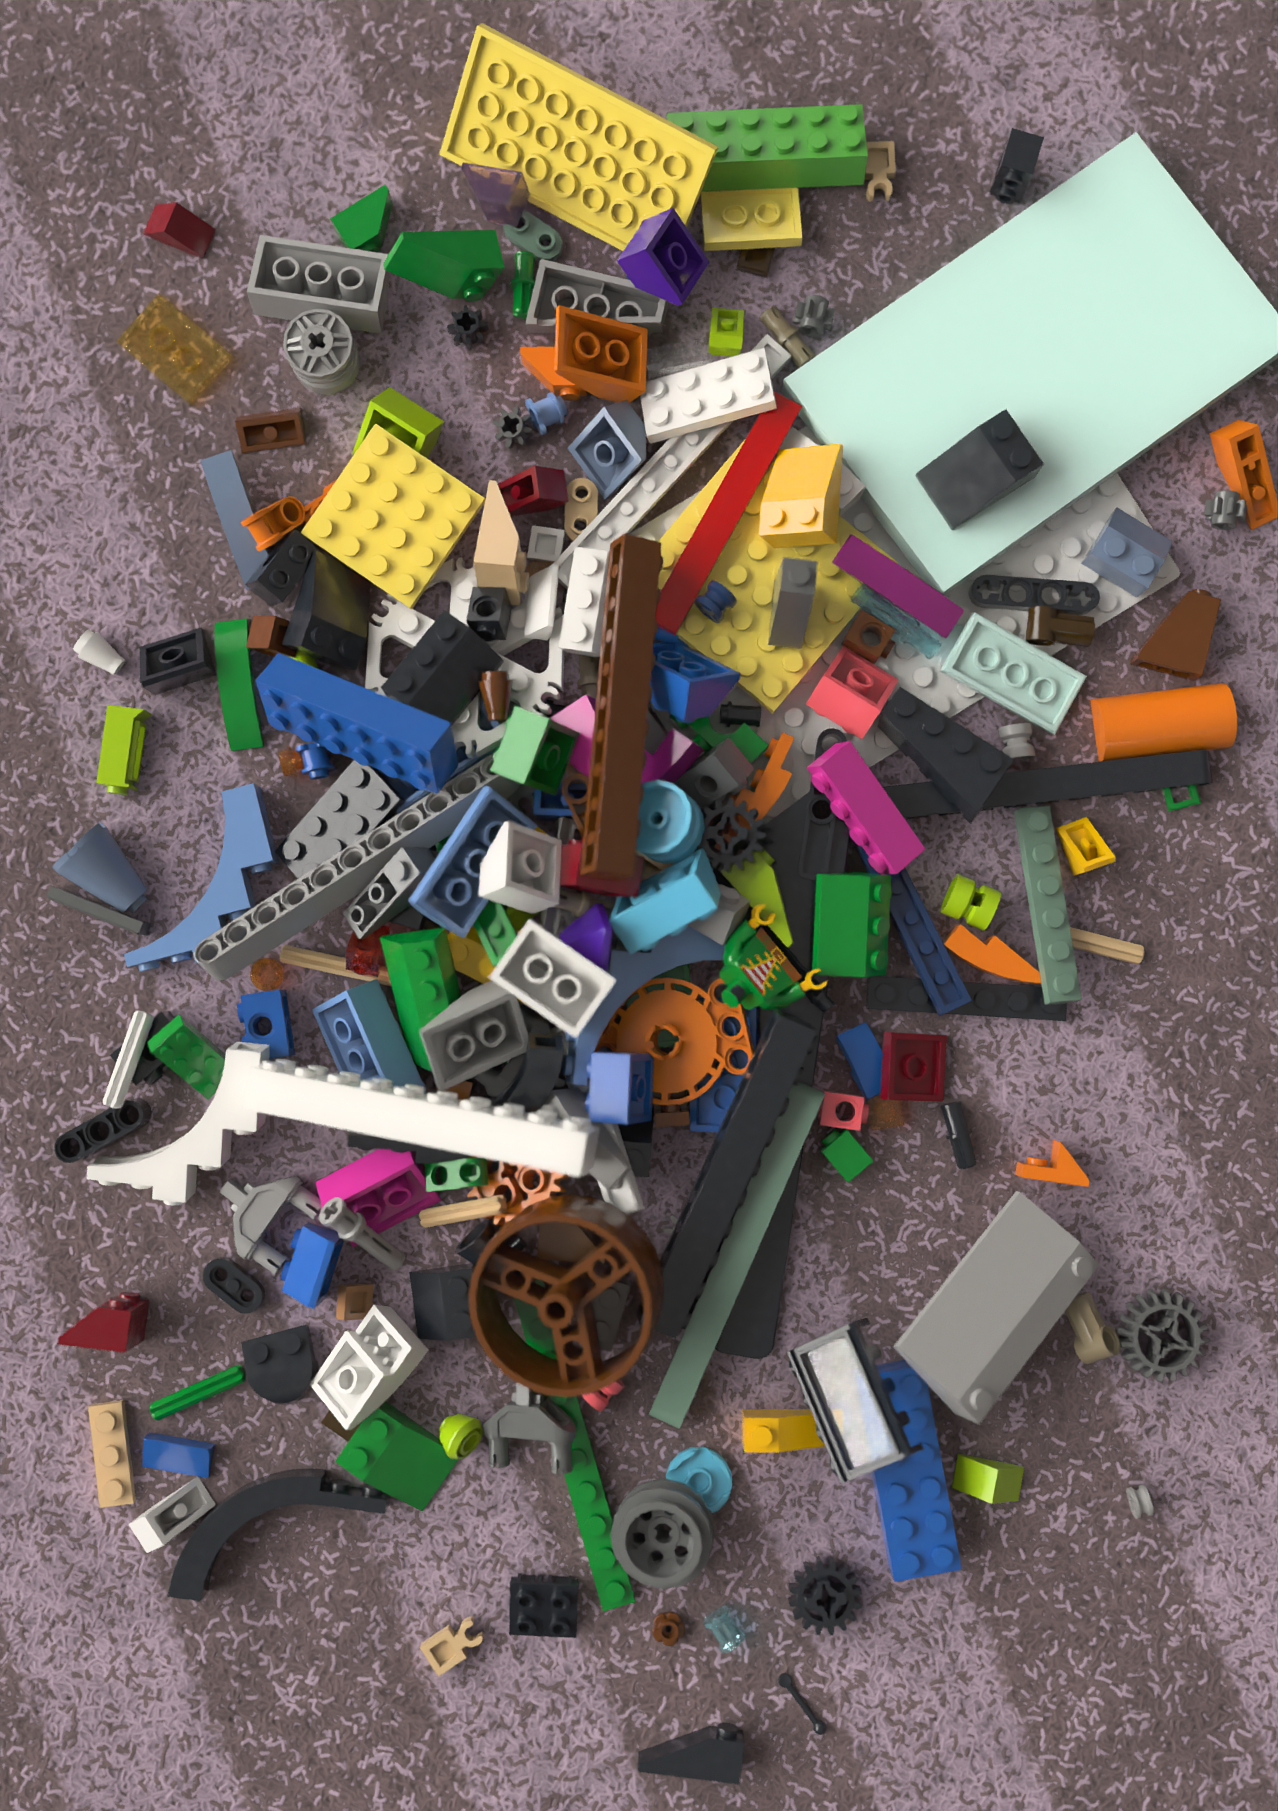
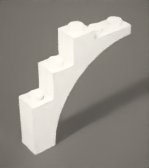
M247 1042L234 1043L227 1049L223 1076L214 1100L202 1119L187 1134L175 1142L151 1152L126 1157L100 1156L87 1166V1179L99 1180L101 1185L127 1183L136 1189H148L153 1186L152 1199L164 1200V1204L173 1206L186 1203L196 1191L197 1165L202 1170L221 1168L230 1159L232 1130L238 1135H251L265 1124L266 1113L243 1109L249 1069L250 1067L263 1065V1061H269L270 1045Z

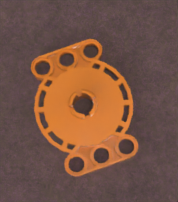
M659 978L651 979L635 990L614 1012L601 1033L594 1052H598L601 1047L606 1046L612 1052L650 1053L654 1058L653 1092L661 1093V1099L653 1097L652 1103L677 1105L696 1099L711 1089L722 1075L724 1068L735 1075L744 1074L755 1050L745 1007L740 1003L737 1007L732 1008L726 1003L720 1002L716 997L717 987L724 983L721 978L712 982L708 992L687 980ZM665 983L664 990L648 993L645 989L654 984ZM674 984L684 985L693 991L689 994L685 991L675 990ZM638 993L640 998L635 1000L628 1009L622 1008L629 998ZM700 995L705 998L704 1003L699 999ZM618 1015L622 1017L620 1022L617 1020ZM730 1016L736 1017L741 1024L740 1032L735 1036L728 1035L723 1028L724 1021ZM664 1029L669 1030L673 1036L678 1035L679 1042H675L674 1049L669 1054L664 1053L658 1046L657 1038ZM735 1050H743L748 1055L749 1062L743 1069L735 1068L731 1062V1056ZM717 1060L720 1062L718 1068L715 1066ZM709 1073L713 1075L709 1082L698 1090L697 1084L702 1082ZM688 1090L690 1093L687 1097L670 1100L672 1093Z

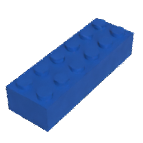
M280 653L274 657L255 680L267 720L277 730H286L306 742L312 741L324 746L334 754H343L363 766L369 765L381 770L389 777H398L410 782L420 790L426 789L436 794L440 792L458 767L450 722Z
M906 1360L878 1364L876 1366L881 1378L890 1377L895 1383V1391L888 1394L896 1413L904 1410L909 1416L910 1423L903 1426L910 1445L914 1446L922 1443L924 1447L923 1450L871 1471L889 1571L894 1582L962 1570L928 1384ZM856 1368L853 1369L869 1462L893 1453L894 1450L860 1369Z

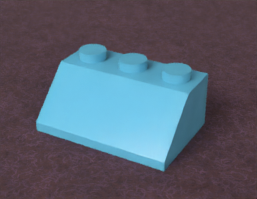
M701 848L685 859L640 882L638 897H617L609 921L612 929L630 954L640 949L648 951L658 944L660 938L668 934L675 936L685 930L688 923L697 918L704 920L716 912L721 892L704 849Z

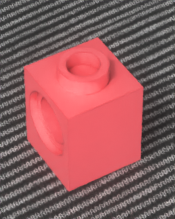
M822 1090V1092H825V1095L819 1107L817 1123L823 1126L860 1131L861 1123L866 1124L868 1119L869 1104H864L865 1097ZM847 1101L852 1106V1114L849 1118L840 1120L835 1114V1109L839 1103Z

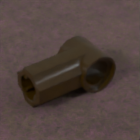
M1033 606L1029 608L1026 642L1040 646H1049L1055 643L1083 647L1091 645L1095 633L1094 617L1059 613L1058 609L1048 606Z

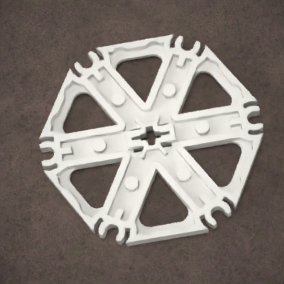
M458 557L456 561L458 570L454 571L455 561L452 558L443 563L426 589L441 581L448 582L451 585L450 614L468 626L466 618L472 587H478L474 566L470 569H465L463 558ZM523 592L525 595L524 602L511 610L506 640H493L485 643L504 661L497 671H509V679L513 680L510 700L520 705L522 709L545 717L544 714L550 715L552 712L550 706L543 703L545 698L553 697L559 700L561 696L556 688L563 691L565 651L559 648L564 615L560 607L555 609L554 627L549 639V665L544 672L534 673L507 659L504 655L533 639L527 638L524 635L528 592ZM389 594L387 595L388 599L396 604L393 605L390 601L383 600L381 604L389 611L388 615L379 617L373 614L372 618L378 626H374L369 622L365 681L366 689L383 696L386 695L380 687L388 679L381 676L380 673L382 644L384 640L392 637L413 648L435 622V620L418 611L409 609ZM481 691L452 725L455 749L457 750L460 746H465L468 758H473L475 754L473 745H477L476 755L478 757L500 746L506 731V722L489 731L480 729Z

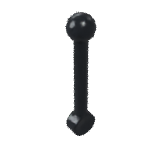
M788 1673L780 1674L778 1677L779 1685L787 1688L813 1723L814 1732L818 1735L824 1734L827 1729L826 1724L817 1719L792 1685L791 1676Z

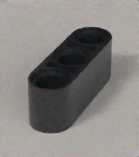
M135 1098L125 1100L121 1108L107 1109L57 1138L54 1144L55 1155L64 1163H73L90 1157L149 1123L152 1116L150 1105L143 1099ZM131 1105L135 1106L139 1111V1119L136 1123L131 1122L127 1116V1111ZM101 1122L106 1123L110 1129L109 1136L106 1139L102 1138L98 1132V1126ZM72 1138L76 1139L80 1144V1151L77 1155H74L69 1149V1142Z

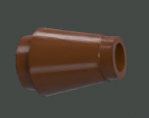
M509 671L482 673V681H479L486 713L488 714V721L508 720L513 680L509 679Z

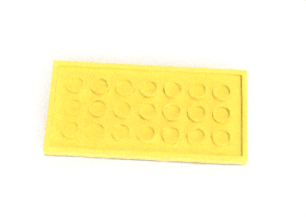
M481 23L477 25L439 155L624 251L645 219L671 208L675 209L685 226H688L719 147Z

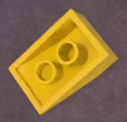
M842 444L782 449L778 451L761 502L759 536L772 547L781 548L837 543L843 457Z

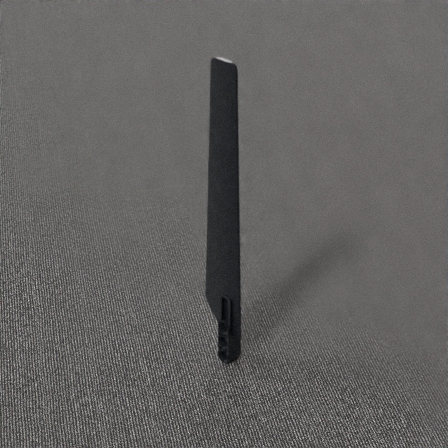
M835 728L824 730L817 740L814 761L826 752L822 747L825 739L833 737L840 743L847 742L844 733ZM812 781L810 791L759 830V832L765 833L768 836L767 840L759 841V845L774 860L770 866L774 869L794 941V944L788 949L808 971H812L816 877L817 874L845 873L850 841L849 827L832 810L831 815L826 819H818L813 815L812 809L817 803H826L830 806L831 802L824 793L820 792L813 785ZM813 975L820 984L826 980L829 981V976ZM805 996L790 1006L777 1010L812 1024L817 1031L815 1035L818 1037L815 1049L811 1055L806 1054L801 1065L803 1067V1074L800 1082L813 1087L824 1013ZM759 1007V1040L773 1010H763ZM804 1144L716 1344L715 1349L721 1353L762 1359L767 1357L774 1348ZM750 1177V1179H749V1181H748V1183H747L745 1189H747L748 1184H749V1182H750V1180H751V1177ZM738 1208L735 1209L734 1214L731 1218L732 1220L734 1219ZM722 1238V1240H721V1242H720V1244H719V1246H718V1250H719V1251H720V1249H721V1247H722V1244H723V1242H724V1240H725L724 1238Z

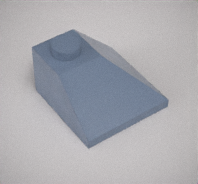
M627 400L604 406L568 447V450L588 478L596 485L598 492L604 500L611 497L646 459L645 424Z

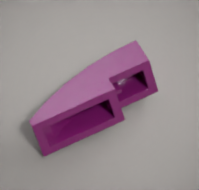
M672 727L653 755L644 750L647 755V762L642 771L641 784L655 780L675 783L691 767L703 752V749Z

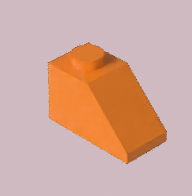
M520 347L522 364L555 396H561L563 400L567 401L578 400L580 396H587L586 390L554 372L555 347Z

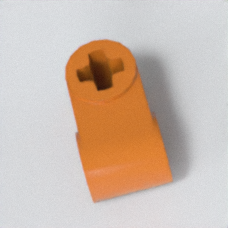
M288 496L253 513L240 523L243 527L247 526L257 542L256 549L259 552L282 539L283 535L300 525L305 519V509L298 499Z

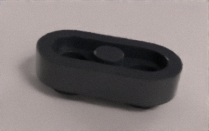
M216 1258L204 1268L203 1281L206 1287L237 1312L243 1314L251 1313L264 1302L265 1290L263 1285L230 1258ZM219 1268L227 1271L228 1276L226 1280L218 1278L217 1270ZM244 1289H250L253 1292L254 1297L252 1300L244 1299Z

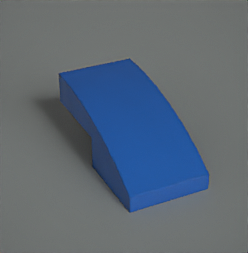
M865 1022L838 1035L836 1042L852 1068L850 1071L851 1076L867 1101L881 1094L883 1053L868 1024Z

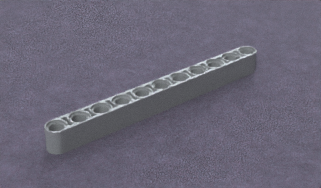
M494 754L487 756L447 782L438 794L430 793L201 941L194 951L195 960L215 980L221 981L233 976L361 893L401 847H427L429 849L452 834L484 786L491 787L506 799L517 791L520 782L490 771L493 765Z

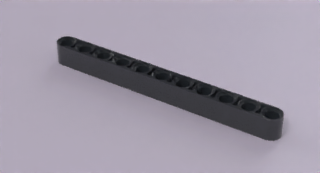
M1197 750L1007 772L980 811L994 810L993 808L1002 806L1004 808L1026 806V804L1030 803L1039 805L1056 803L1058 800L1064 799L1073 801L1090 799L1092 796L1098 795L1108 797L1123 795V793L1132 791L1134 793H1142L1167 787L1177 789L1186 788L1188 785L1199 784V786L1212 784L1209 751ZM933 781L883 787L906 820L926 818L928 815L939 814V816L961 814L959 808L942 795V791Z

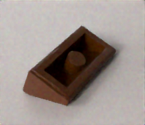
M301 407L238 416L235 420L242 454L307 444Z

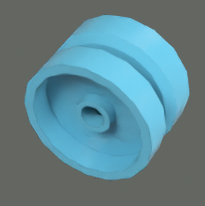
M655 780L642 783L644 796L639 806L638 818L641 821V831L637 838L636 850L652 861L664 864L679 862L695 851L702 840L705 828L702 811L691 797L671 782Z

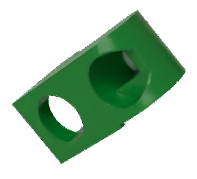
M467 1158L449 1162L425 1163L426 1192L468 1189V1187L487 1186V1158ZM438 1167H440L441 1185L435 1180V1171Z

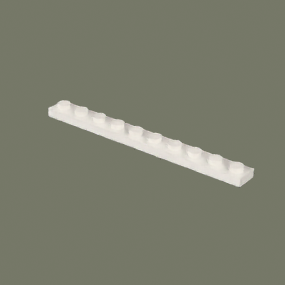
M766 334L751 351L765 348L771 379H773L789 362L791 355ZM733 421L669 438L552 564L558 565V582L568 590L575 547L610 551V543L624 533L629 534Z

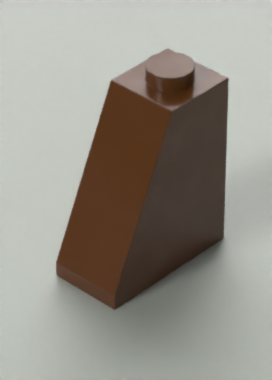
M1193 589L1185 593L1178 599L1133 655L1130 665L1192 681L1202 676L1221 599L1211 597L1209 591L1202 589Z

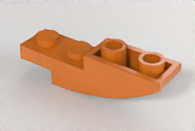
M782 732L779 740L771 739L764 756L770 758L765 770L758 768L750 786L756 788L755 791L752 792L743 788L739 794H731L730 798L735 800L737 807L743 800L748 803L747 812L756 808L759 815L755 821L762 820L771 810L793 774L781 768L794 740V737ZM738 815L740 827L751 829L748 820ZM732 827L728 834H723L728 844L731 841V837H737ZM716 843L713 851L721 852V845Z

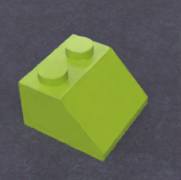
M389 387L370 400L352 454H355L376 423L427 458L437 443L444 421Z

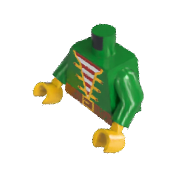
M766 904L754 906L751 912L752 919L749 922L745 920L729 936L725 944L723 954L724 966L719 974L727 988L722 992L721 996L723 1001L732 1008L737 1007L741 1003L748 1010L756 1006L763 1010L784 1009L805 997L806 991L824 988L828 982L826 980L819 986L814 985L811 977L814 973L820 971V969L809 971L805 976V981L799 983L798 980L801 978V975L762 927L756 930L760 924L768 925L775 919L774 912H771L764 920L759 918V912Z

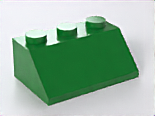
M866 872L817 874L812 970L820 969V971L813 975L844 977L886 975L888 932L890 929L889 910L892 893L891 875Z

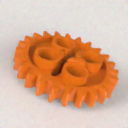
M474 1155V1156H471V1157H468V1158H485V1157H480V1156H475V1155ZM487 1158L488 1185L473 1187L474 1189L467 1196L478 1199L496 1195L504 1196L506 1189L510 1187L512 1198L510 1202H506L508 1206L507 1211L499 1215L483 1217L486 1219L494 1217V1224L503 1225L529 1205L549 1197H556V1192H566L567 1189L560 1185V1180L568 1179L569 1175L500 1160L499 1168L494 1172L492 1168L494 1159ZM538 1172L541 1181L539 1186L535 1189L532 1180L534 1175Z

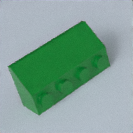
M436 928L383 935L380 937L405 1044L414 1064L432 1071L419 1030L461 997L446 929Z

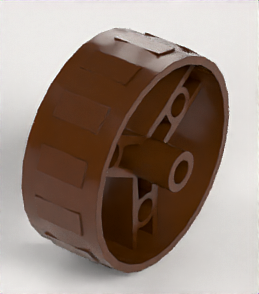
M578 1195L549 1197L529 1205L510 1221L508 1220L484 1248V1252L481 1254L472 1274L469 1291L470 1317L477 1339L487 1356L505 1375L523 1387L542 1394L562 1397L587 1395L606 1388L621 1378L637 1361L640 1354H643L660 1320L658 1318L661 1314L664 1298V1279L656 1249L646 1232L629 1215L612 1204L593 1197ZM552 1221L574 1223L591 1229L606 1238V1240L581 1260L569 1264L566 1268L504 1244L505 1238L517 1230L532 1224ZM600 1259H606L611 1262L613 1268L603 1266ZM633 1268L638 1277L644 1299L645 1317L642 1333L636 1342L626 1350L602 1361L591 1300ZM515 1270H519L520 1272H522L525 1276V1279L519 1278L516 1275ZM539 1279L553 1285L548 1290L536 1284L535 1280ZM496 1290L539 1307L541 1320L545 1325L552 1328L558 1360L543 1355L528 1345L512 1329L502 1312ZM577 1313L578 1324L570 1325V1321ZM571 1340L579 1342L583 1348L574 1346Z

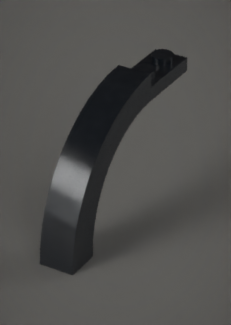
M529 1033L526 1053L518 1073L510 1085L491 1102L490 1106H504V1103L524 1106V1112L537 1113V1110L541 1109L555 1085L563 1056V1035ZM349 1130L348 1147H355L364 1151L373 1149H388L398 1153L416 1151V1163L449 1162L474 1156Z
M292 1469L258 1478L226 1497L194 1531L177 1560L167 1597L201 1602L209 1591L213 1567L227 1539L243 1524L266 1511L288 1505L310 1504L385 1514L389 1507L390 1495L368 1484H364L363 1488L352 1487L349 1481L342 1479L330 1480V1483H325L327 1469Z

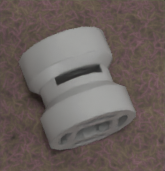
M1031 723L1012 724L998 728L999 739L1003 741V745H1007L1002 749L1003 753L1011 758L1019 757V760L1030 759L1036 756L1034 746L1027 743L1032 735Z

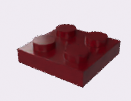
M884 1032L880 1099L943 1102L947 1035Z

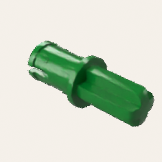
M519 251L514 255L515 271L514 279L511 280V288L514 289L513 315L516 318L526 319L535 285V255L529 251Z

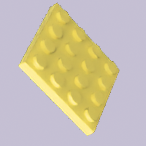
M375 423L301 531V534L412 610L484 505L485 498Z

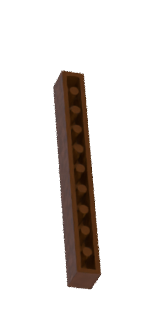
M624 533L610 543L581 875L618 882L634 877V872L638 866L636 842L641 831V821L638 819L639 806L644 796V788L641 782L642 771L647 762L644 747L645 738L650 727L647 711L648 704L652 698L650 676L655 664V654L652 653L653 640L658 630V622L655 620L656 606L661 596L660 588H658L659 574L663 567L661 542Z

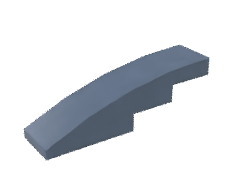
M229 450L200 460L222 527L245 585L269 553L267 548L258 552L256 549L257 542L247 526L243 527L240 523L256 511L233 451Z

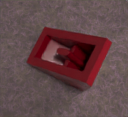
M173 202L155 205L143 234L203 259L216 230L179 203Z

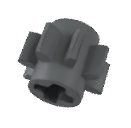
M809 295L805 298L804 303L797 302L793 323L800 324L799 331L803 335L819 337L823 334V330L830 331L835 309L828 308L829 301L825 297Z
M515 406L513 413H507L504 409H501L503 416L499 421H493V424L500 431L496 434L495 438L498 441H503L507 438L506 445L511 450L515 443H520L526 447L525 439L528 435H535V432L527 425L532 421V417L527 414L521 418V409L518 406ZM512 422L517 424L516 428L518 431L515 434L510 432V424Z
M1218 491L1214 495V500H1206L1205 520H1211V527L1214 529H1235L1237 527V520L1245 521L1246 500H1240V493L1235 491Z

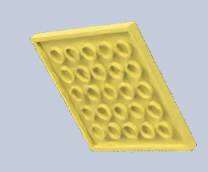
M744 441L658 541L662 543L661 556L663 557V567L658 581L660 591L664 587ZM773 461L698 596L704 595L707 592L709 583L717 581L735 596L737 604L724 612V619L720 623H715L707 618L693 603L676 634L679 636V639L683 640L693 650L741 673L740 680L736 685L772 714L874 593L832 563L850 534L854 535L895 563H898L841 516H838L837 543L774 548L759 536L761 502L774 466ZM783 557L818 561L815 595L801 649L768 645L774 580Z

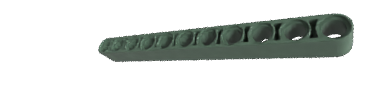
M800 1081L797 1086L792 1085L787 1096L789 1098L787 1110L782 1117L778 1116L773 1127L775 1128V1135L772 1143L768 1148L765 1147L762 1152L759 1171L755 1178H751L748 1184L745 1202L740 1209L738 1208L735 1214L732 1230L722 1244L717 1263L709 1274L704 1291L696 1304L689 1324L650 1410V1416L680 1429L825 1092Z

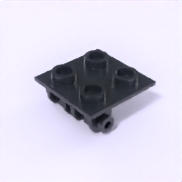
M518 1573V1577L511 1576L509 1635L576 1638L579 1579H572V1575H569V1577L555 1576V1582H552V1575L549 1574L548 1582H542V1574H538V1582H535V1575H522V1573Z

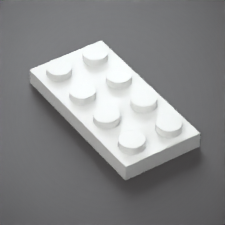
M765 348L647 381L646 392L640 395L646 436L650 444L777 408Z

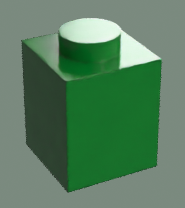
M836 1128L833 1129L821 1140L824 1145L819 1149L820 1152L847 1183L873 1162L849 1131L844 1128L840 1132Z

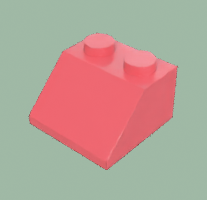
M843 645L819 681L806 705L814 709L820 716L827 717L841 726L847 733L854 734L863 739L899 680Z

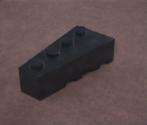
M899 687L882 711L877 725L906 757L909 756L916 763L919 771L938 786L942 791V795L959 808L963 813V817L970 824L985 805L1014 760L902 687Z

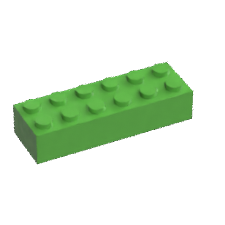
M862 104L666 113V120L719 147L701 192L864 185L868 153Z

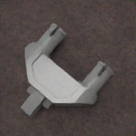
M296 1175L257 1186L247 1183L245 1188L230 1179L220 1191L222 1195L233 1202L230 1209L235 1212L233 1224L238 1255L243 1259H254L271 1271L273 1275L280 1270L282 1263L284 1264L288 1257L265 1243L263 1235L285 1204L292 1203L314 1220L320 1213V1209H322L320 1198L302 1186L303 1182Z

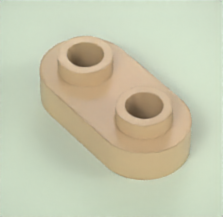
M587 478L574 479L567 486L569 502L565 503L564 528L566 536L571 542L584 531H579L575 528L577 522L583 521L588 526L598 516V490L596 485ZM584 489L588 494L585 498H578L576 492Z

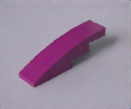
M852 534L848 536L832 561L834 565L879 597L886 599L943 638L948 637L965 611L921 579Z

